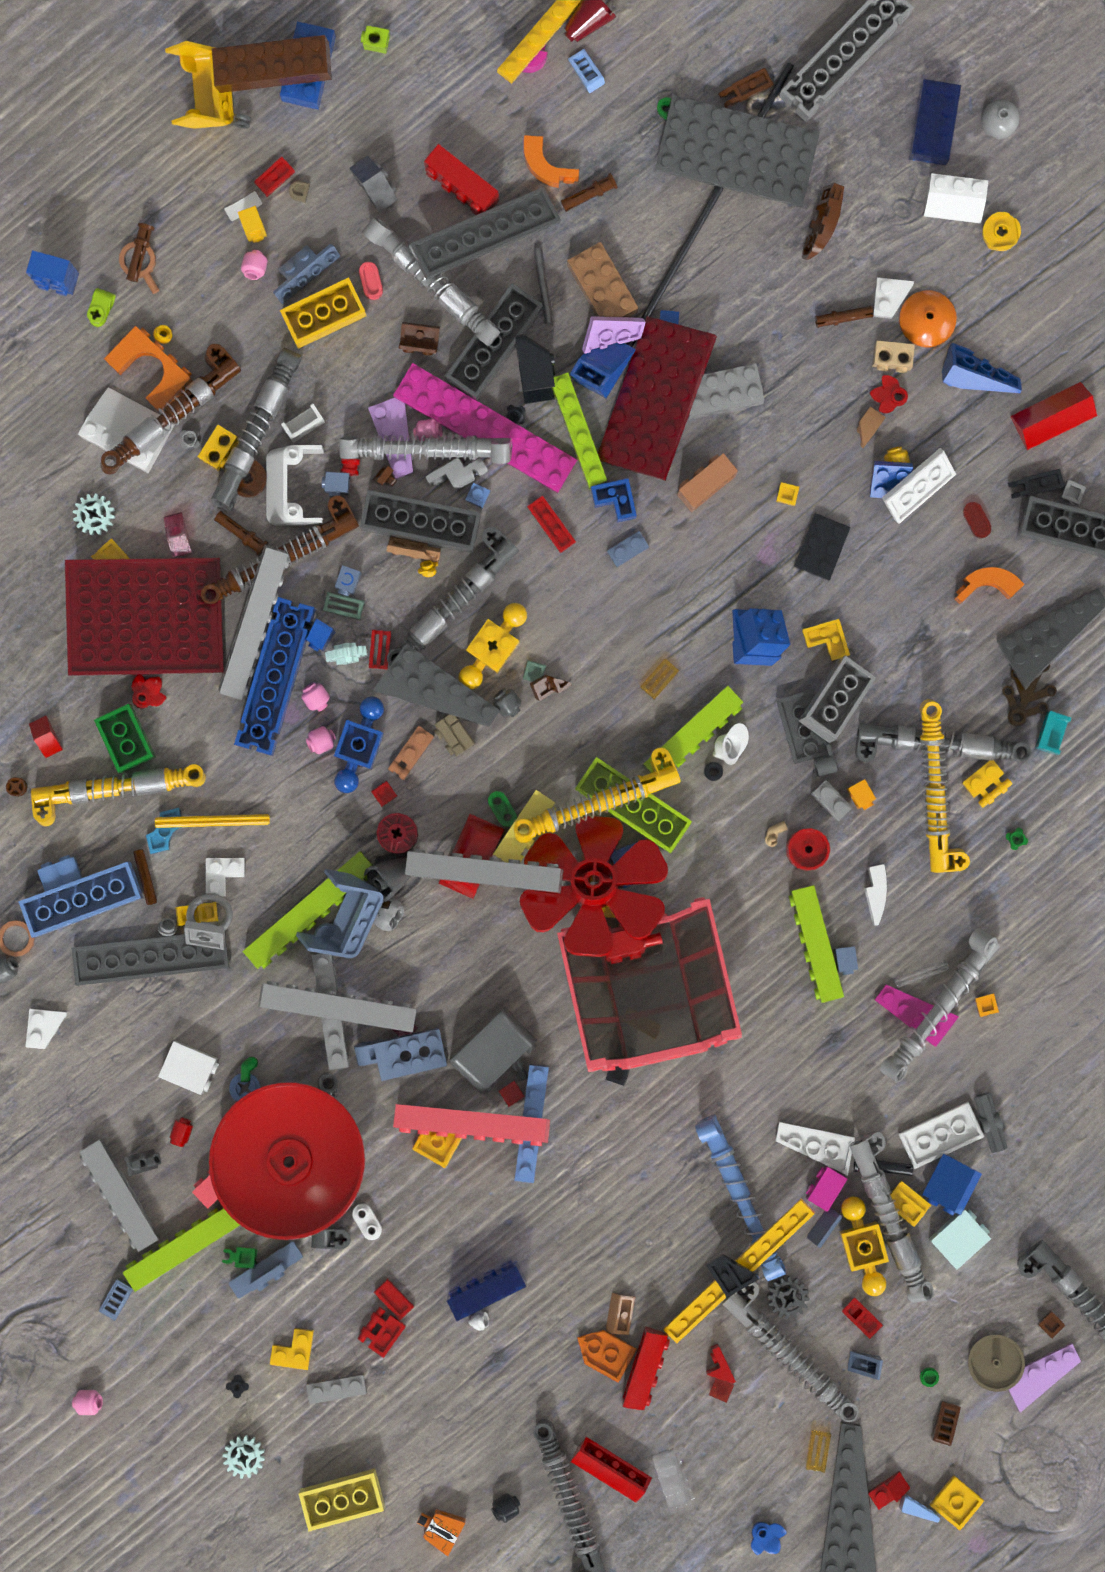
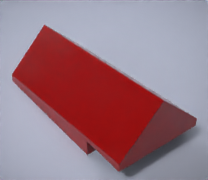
M1079 382L1010 417L1026 450H1029L1097 417L1093 395Z

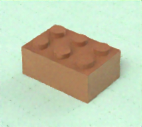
M724 453L721 456L717 454L709 460L706 468L702 466L694 473L693 479L689 480L687 478L679 485L677 496L692 513L735 478L738 470Z

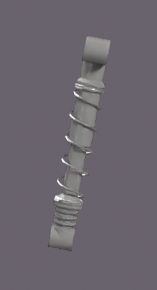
M977 928L972 933L969 939L972 952L965 961L958 964V970H954L955 974L947 985L943 984L944 988L937 998H932L934 1006L928 1014L921 1012L925 1018L917 1029L911 1026V1029L914 1031L910 1037L903 1036L900 1040V1048H897L894 1056H889L884 1060L880 1069L883 1074L895 1082H900L907 1073V1065L909 1066L913 1058L920 1056L923 1050H925V1039L928 1036H935L937 1034L935 1026L938 1022L947 1021V1015L953 1008L958 1007V1001L963 994L969 993V987L973 981L979 980L980 972L1000 947L997 939L980 928ZM945 1014L946 1020H941V1018ZM934 1029V1030H935V1034H933V1035L930 1034L931 1031Z

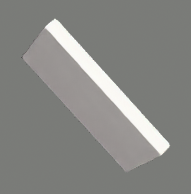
M939 448L882 497L898 524L956 475L945 452Z
M968 1101L898 1133L914 1169L942 1157L943 1154H949L984 1137Z

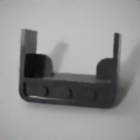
M524 334L515 335L524 403L531 404L555 400L552 387H555L553 377L555 375L554 353H550L549 349Z

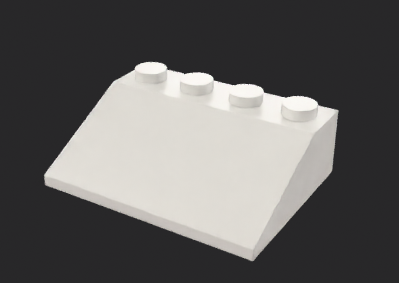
M108 387L87 416L78 435L97 447L110 451L119 443L121 444L123 437L147 417L152 418L151 414L156 418L160 415ZM167 425L165 429L169 430L170 426ZM163 429L164 437L150 446L141 455L131 457L127 463L149 474L171 431Z

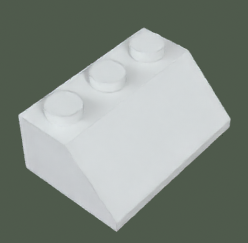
M931 173L928 179L924 216L981 223L987 196L988 180Z

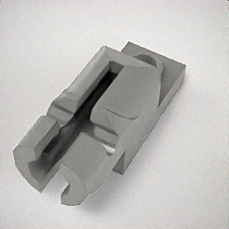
M480 457L476 460H467L464 462V465L460 459L457 460L456 458L425 478L430 486L432 484L437 486L444 481V477H447L454 489H460L475 480L473 472L481 477L488 472V469Z

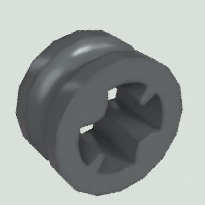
M243 114L234 115L236 119L233 121L234 126L245 129L250 128L248 122L251 121V117Z

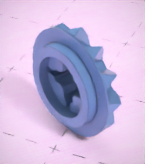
M241 1073L231 1080L229 1086L230 1094L235 1101H239L250 1093L245 1091L240 1095L242 1089L240 1084L245 1085L248 1083L241 1082ZM250 1074L251 1083L248 1089L252 1092L260 1088V1082L254 1075Z

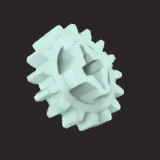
M87 494L86 500L81 497L82 503L75 504L78 510L73 511L77 515L73 520L79 522L77 528L84 527L83 533L86 534L89 530L91 536L94 535L95 531L98 535H101V530L108 531L107 525L113 526L110 520L115 519V516L111 514L115 509L109 508L112 503L110 501L105 502L106 498L104 496L99 499L98 494H95L94 498ZM96 502V503H94L93 506H89V507L86 506V505H88V504H90V503ZM103 507L106 509V517L103 516ZM87 511H90V512H93V513L96 512L100 518H98V517H93V518H92V516L90 515V513H88ZM82 512L85 513V523L82 519ZM97 523H102L100 526L93 527Z
M356 643L333 646L334 650L325 652L326 662L336 661V665L359 662L360 657L367 656L366 646H356Z
M239 1435L237 1436V1441L230 1440L231 1446L226 1445L225 1449L228 1452L223 1453V1457L227 1459L223 1464H229L227 1471L233 1470L234 1477L239 1473L240 1479L244 1477V1474L251 1478V1472L257 1474V1467H263L260 1461L265 1460V1456H261L265 1449H259L261 1442L255 1443V1437L248 1440V1435H245L244 1439H241ZM237 1446V1454L231 1456L233 1449ZM242 1453H244L245 1456L248 1455V1458L246 1460L244 1458H240ZM257 1457L256 1463L251 1467V1460Z

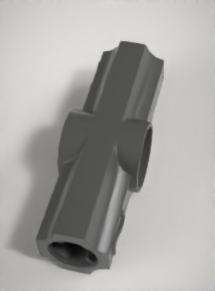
M991 1093L977 1095L974 1099L980 1115L979 1122L983 1133L986 1134L991 1153L1007 1149V1143L1002 1131L1003 1124L999 1113L996 1112Z

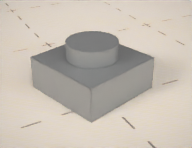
M1068 480L1060 499L1078 506L1086 487Z

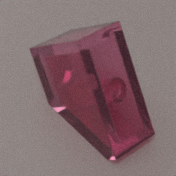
M182 512L163 517L166 539L172 556H182L190 553L191 545Z

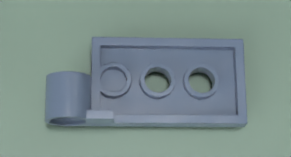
M439 1028L354 1045L357 1064L365 1066L377 1063L381 1081L447 1066ZM423 1046L429 1048V1053L426 1056L419 1054V1049ZM409 1051L411 1053L410 1058L402 1060L400 1058L401 1052Z

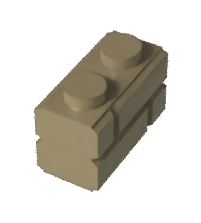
M448 715L435 724L437 729L434 732L440 740L445 739L447 742L445 748L451 756L455 754L458 757L475 745V742L456 716Z

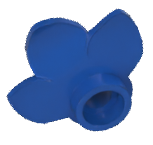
M765 1522L755 1523L752 1528L753 1539L751 1542L753 1552L759 1555L765 1550L770 1554H778L781 1549L779 1539L787 1534L785 1528L777 1523L769 1525Z

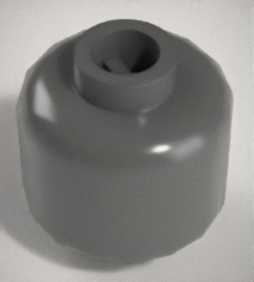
M504 688L493 697V706L500 710L499 713L503 717H514L520 712L521 699L512 689L506 690Z
M0 956V983H6L18 973V963L12 956Z

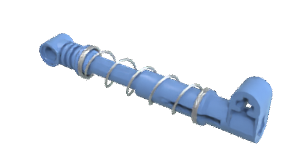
M714 1114L698 1121L695 1125L696 1132L701 1142H707L712 1153L711 1160L715 1162L714 1166L719 1168L723 1177L722 1184L727 1186L730 1193L729 1200L738 1204L739 1211L736 1216L744 1218L747 1225L744 1234L752 1236L753 1240L749 1244L751 1246L766 1232L759 1221L763 1214H756L751 1203L755 1200V1197L749 1198L751 1194L746 1185L748 1181L744 1180L739 1169L741 1164H737L733 1156L735 1151L732 1146H729ZM774 1252L761 1264L767 1281L786 1275L782 1259L776 1256L777 1252Z

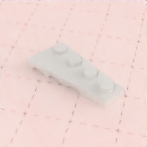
M779 1122L776 1142L848 1176L852 1156L849 1144L855 1141V1137Z

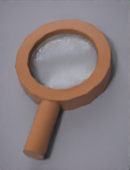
M134 242L124 246L119 254L120 266L126 274H128L134 252ZM149 246V248H146L139 278H144L151 292L155 294L159 292V289L150 273L156 265V257L154 251Z
M18 920L10 921L0 929V948L8 956H23L30 952L34 946L35 938H31L25 922Z

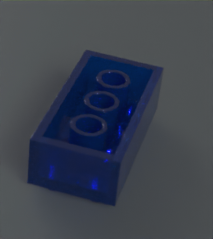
M928 79L923 80L920 87L909 160L947 165L950 158L961 85Z
M507 1261L501 1265V1269L497 1271L491 1269L484 1273L485 1276L479 1280L477 1277L466 1282L467 1285L460 1288V1286L451 1289L446 1301L456 1321L527 1287V1280L518 1262Z

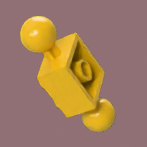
M519 603L507 605L503 611L504 621L500 627L487 619L466 649V652L476 658V661L473 665H468L461 669L458 676L459 682L473 690L481 685L483 681L482 671L485 666L497 674L520 643L518 639L509 633L513 627H519L525 623L527 611L523 605ZM496 642L497 649L490 651L488 644Z
M851 1196L843 1201L841 1212L847 1220L851 1221L853 1228L839 1231L847 1263L851 1272L864 1269L865 1275L862 1279L864 1292L870 1296H879L886 1289V1279L881 1273L876 1271L875 1265L889 1262L879 1224L876 1221L868 1224L863 1223L862 1217L866 1212L865 1203L859 1197ZM863 1242L868 1244L864 1251L859 1248Z

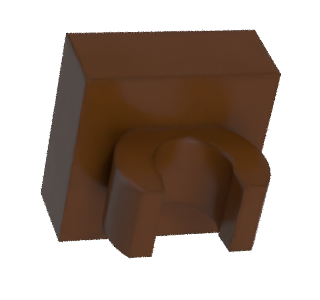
M383 465L373 478V481L383 486L384 483H387L392 487L397 480L391 476L394 470L387 465Z

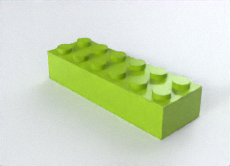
M596 757L575 790L588 798L587 794H589L592 799V795L595 794L594 791L599 793L602 788L607 790L609 789L608 786L612 788L616 786V783L620 785L623 784L622 781L628 782L630 780ZM649 794L643 800L638 798L636 802L630 801L629 805L624 803L621 808L616 806L615 810L608 809L610 814L653 841L669 854L672 853L692 823L690 819L652 794Z

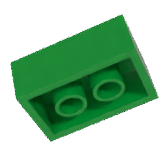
M131 704L120 707L94 720L118 773H123L156 757Z

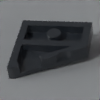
M721 1254L706 1264L727 1298L759 1280V1276L725 1254Z

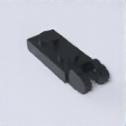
M1060 469L1023 477L1021 480L1008 483V486L1011 488L1024 485L1025 491L1011 494L1012 499L1024 496L1029 497L1065 487Z

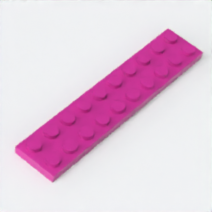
M414 363L411 364L393 395L394 398L428 418L435 419L450 431L459 436L462 435L463 438H467L468 435L477 436L478 438H512V458L507 464L556 493L560 491L577 462V459Z

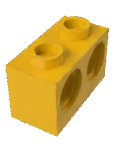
M256 205L238 212L248 241H253V243L262 241L267 234Z
M217 425L197 457L212 468L220 471L221 468H225V463L233 447H237L238 437ZM223 437L230 438L228 445L220 444ZM213 453H219L220 458L217 461L213 462L210 460V456Z

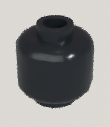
M505 1493L493 1501L491 1511L498 1522L507 1523L519 1514L518 1507L521 1504L515 1495L511 1496Z

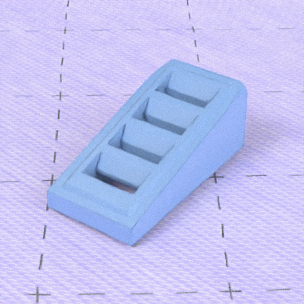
M585 49L568 58L589 93L605 84L602 74ZM583 58L586 59V60H584L583 62H581L580 64H578V65L576 64V63H577L578 61H580L581 59H583ZM589 64V66H588L587 68H585V69L582 70V71L580 70V69H582L583 67H585V66H587V65ZM592 71L594 72L585 78V75L589 74Z
M906 1494L902 1497L899 1508L903 1513L939 1522L940 1518L934 1511Z

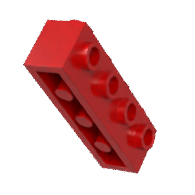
M585 1437L577 1447L571 1459L573 1464L635 1503L645 1494L652 1479L649 1475L588 1437Z

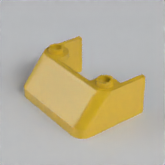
M184 41L165 49V53L180 56L181 67L186 72L192 73L195 109L186 111L185 116L171 120L173 125L196 129L226 126L233 122L232 92L219 93L214 86L212 48L215 47Z

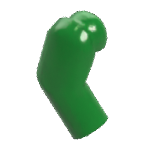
M249 1057L241 1064V1082H250V1072L258 1066L257 1058Z

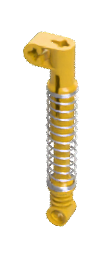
M926 699L920 705L921 719L923 721L922 730H925L922 731L920 736V743L925 746L921 747L920 750L925 752L921 755V758L926 760L921 765L927 767L922 770V773L926 774L922 780L928 782L923 785V788L926 789L923 795L926 796L924 803L927 804L924 807V810L927 811L924 817L927 818L925 824L928 826L925 831L926 837L929 838L930 870L934 873L962 871L968 868L970 864L968 855L960 848L948 849V837L950 836V829L948 827L950 825L947 824L949 817H947L946 813L949 810H946V805L949 803L946 802L948 795H945V790L948 788L941 784L947 782V780H941V776L947 773H940V768H946V765H940V761H944L946 758H940L939 753L946 752L945 750H939V746L945 745L943 743L945 741L944 734H942V730H939L941 729L942 709L935 700ZM934 705L935 711L932 714H927V707ZM949 855L954 859L952 860V866H949ZM958 856H961L962 859L957 863L955 860L958 859Z
M657 748L652 752L650 762L653 770L652 773L644 776H634L633 780L630 778L628 782L622 781L623 784L620 785L616 783V786L612 788L608 786L609 789L607 790L602 788L599 793L594 791L593 798L591 799L590 795L587 794L589 800L583 801L582 796H580L581 803L576 804L575 799H573L575 805L570 807L566 801L568 808L562 809L559 804L560 811L555 812L554 807H552V810L551 808L544 810L541 817L537 815L536 819L532 817V820L530 818L518 820L514 825L515 839L520 843H527L536 837V834L538 836L541 835V832L544 834L545 830L554 833L559 830V825L565 829L566 822L572 826L573 819L579 824L580 816L586 821L587 814L594 818V811L600 816L603 811L608 813V809L615 810L616 806L621 808L624 803L629 805L630 801L636 802L638 798L643 800L651 793L680 783L678 771L669 751L665 748ZM657 758H660L661 760H664L663 766L666 767V768L660 769V768H661V761H660V760H657ZM526 828L529 831L526 834H521L519 829Z

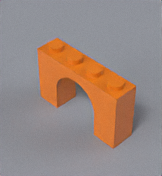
M135 326L104 360L121 375L136 359L142 356H153L159 359L164 368L163 378L146 397V400L158 411L159 408L163 410L167 406L166 402L170 404L175 400L174 396L179 397L182 394L181 391H185V387L193 382L190 378L192 374L185 367L181 369L176 364L178 362L177 359L171 354L167 356L163 352L164 347L158 341L153 343L149 339L151 335L143 327L139 329Z

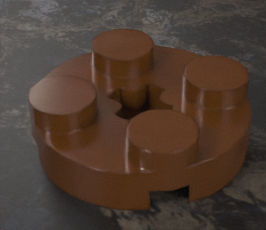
M254 460L248 472L251 474L252 482L249 481L247 484L242 478L237 489L238 495L244 498L257 497L266 487V471L259 462Z

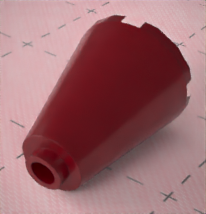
M582 0L564 27L566 30L564 34L571 42L573 40L578 42L611 22L617 16L612 13L602 0Z

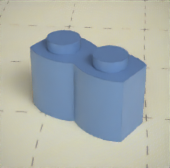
M70 855L59 858L60 862L56 864L47 862L40 865L41 869L37 871L45 892L83 878L75 857L71 858Z

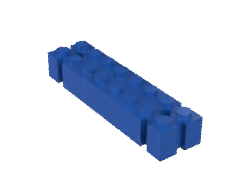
M278 597L273 612L277 614L276 620L271 619L242 715L241 723L245 724L243 731L238 730L234 743L236 746L249 750L252 749V746H256L257 752L270 756L274 755L277 741L273 740L275 733L280 734L306 646V638L310 632L306 629L307 623L312 624L316 611L314 607L299 603L298 608L294 607L292 601ZM290 617H294V620L296 621V623L294 625L292 624V626H289V623L287 622L288 619L291 620ZM258 727H261V730L264 731L260 737H257L255 733L256 729L259 730Z

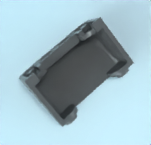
M504 1007L449 1062L481 1094L484 1091L487 1094L495 1087L493 1083L525 1052L529 1054L537 1046L535 1044L537 1039Z

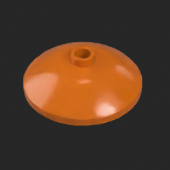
M932 290L919 291L911 295L903 304L899 315V324L904 336L911 343L925 348L936 347L947 341L954 332L957 321L956 311L951 301L945 295ZM928 313L932 314V315H933V318H932V319H928V318L926 317V314H928Z

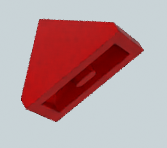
M47 716L29 723L33 740L45 758L63 750Z

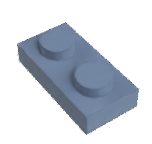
M640 531L609 549L607 553L618 568L647 550L649 545Z

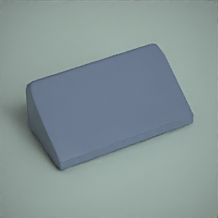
M830 1207L828 1212L825 1211L807 1235V1238L817 1247L821 1248L842 1219V1216Z

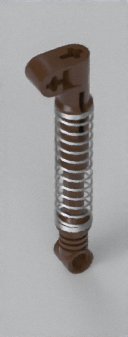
M333 496L327 504L332 520L322 525H315L312 527V530L309 528V532H302L300 537L296 535V539L292 541L289 539V542L286 544L282 542L283 546L278 549L287 551L288 557H290L289 566L294 561L298 563L299 558L305 559V555H311L312 551L318 552L320 547L326 548L331 541L359 527L356 518L343 497ZM334 501L342 504L340 506L341 511L345 508L347 509L346 513L336 518L334 514L338 513V509L332 508ZM332 528L334 529L333 532L323 537L321 536V534L325 533L326 531ZM256 557L257 564L255 565L249 560L251 567L248 569L245 564H242L244 571L240 572L236 567V571L234 569L228 571V574L225 576L226 578H221L222 581L218 579V583L213 582L206 585L201 591V598L204 603L212 605L224 599V595L225 597H228V593L231 595L232 591L234 593L243 592V590L245 591V583L251 587L250 580L254 579L259 558ZM209 589L216 592V597L213 600L205 597V592Z

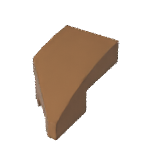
M871 406L859 421L857 428L862 448L866 446L886 418Z

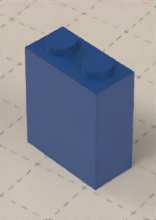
M943 1154L922 1195L928 1198L927 1202L936 1207L938 1204L944 1206L943 1211L954 1215V1213L961 1215L982 1173Z

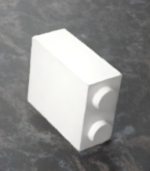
M175 1040L158 1077L202 1095L204 1091L208 1092L212 1081H209L211 1074H215L219 1067V1063H216L218 1058Z

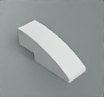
M884 864L867 868L871 887H866L864 890L874 926L879 925L886 902L887 881Z

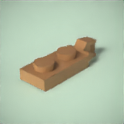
M390 537L386 552H391L394 555H406L414 559L421 558L431 560L432 562H439L441 549L429 547L426 543Z

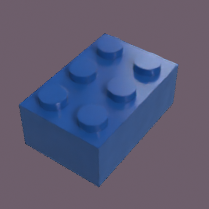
M32 250L26 273L34 281V284L38 285L37 288L45 291L53 289L56 290L57 294L67 296V294L73 295L79 272L69 260Z

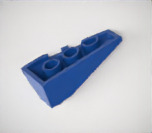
M954 343L950 344L942 369L943 383L960 389L1021 393L1020 378L1002 368L996 369L989 364V360L985 358L983 361L973 356L974 352L968 348Z

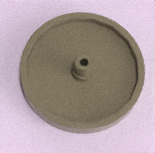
M989 1335L980 1339L972 1347L968 1358V1367L972 1378L979 1386L989 1391L1002 1392L1011 1389L1020 1381L1025 1369V1359L1022 1350L1012 1339L1003 1335Z

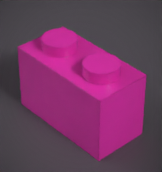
M825 1166L824 1168L821 1167L817 1172L816 1178L818 1179L815 1184H810L808 1187L806 1198L828 1212L846 1183L847 1178L832 1168Z

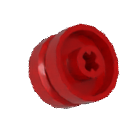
M812 828L801 829L793 833L786 845V855L790 863L804 871L816 870L823 866L830 854V843L826 836L819 830ZM806 846L812 847L810 853L805 851Z

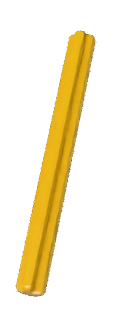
M268 814L155 818L156 828L270 824V816Z

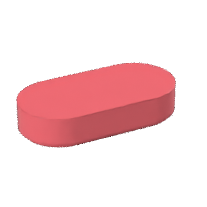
M364 262L359 268L364 294L370 300H377L383 294L378 268L373 262Z

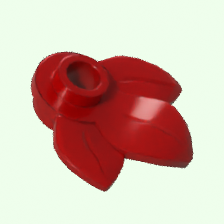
M883 375L882 386L870 392L872 399L880 403L879 412L891 413L897 406L904 405L908 400L907 391L900 387L896 378L889 375ZM900 394L901 400H896L895 395Z
M137 675L131 685L134 692L132 696L133 704L140 709L147 708L149 705L155 707L162 705L167 699L164 694L160 693L162 679L160 677H151L145 680L142 675ZM140 696H144L146 699L144 701H140L138 698Z

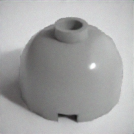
M1000 99L993 101L987 105L982 113V129L988 136L995 137L996 139L1001 140L1010 137L1019 126V110L1015 104L1008 100Z

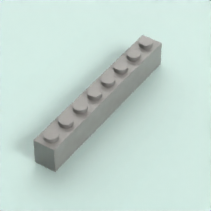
M264 545L218 688L220 694L242 700L243 695H246L248 692L249 684H247L249 677L253 676L255 666H253L254 659H258L261 648L258 647L260 641H264L267 630H264L266 622L270 623L272 612L270 610L272 604L275 605L278 599L276 591L278 586H282L284 580L282 573L284 568L287 569L290 562L287 551Z
M414 849L413 852L408 851L405 875L561 893L563 869L558 868L559 865L547 864V867L539 866V862L528 861V865L520 864V860L509 859L507 863L501 862V858L490 857L489 860H482V856L477 855L463 858V854L459 853L444 856V852L433 851L432 854H427L423 849Z
M267 981V984L261 985L258 1007L413 1032L416 1009H412L411 1004L400 1003V1006H394L393 1001L381 1000V1003H376L374 998L363 997L362 1000L355 999V995L345 993L343 997L336 996V992L327 990L322 994L317 993V989L306 987L305 991L298 990L297 985L286 984V987L278 986L279 982Z

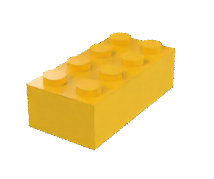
M349 277L280 310L298 349L367 316Z

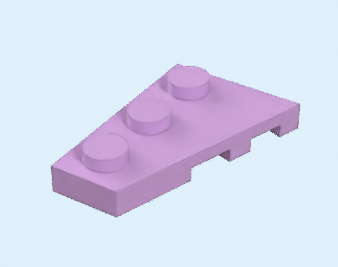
M591 316L582 351L586 354L595 348L604 349L610 344H623L641 339L646 322L643 318Z

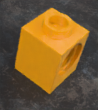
M865 779L846 789L857 809L863 808L865 810L874 805L872 801L876 800Z

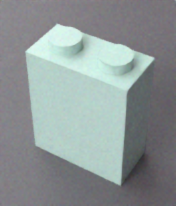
M964 1209L961 1215L956 1213L929 1238L956 1270L991 1240L988 1236L990 1231L983 1224L979 1226L975 1221L977 1217L970 1209L968 1211Z

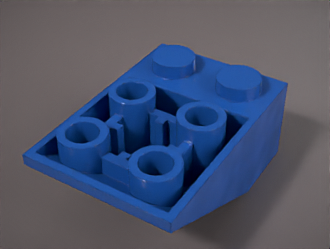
M625 343L610 344L604 349H592L591 352L583 354L578 359L569 375L576 383L607 398L636 349Z

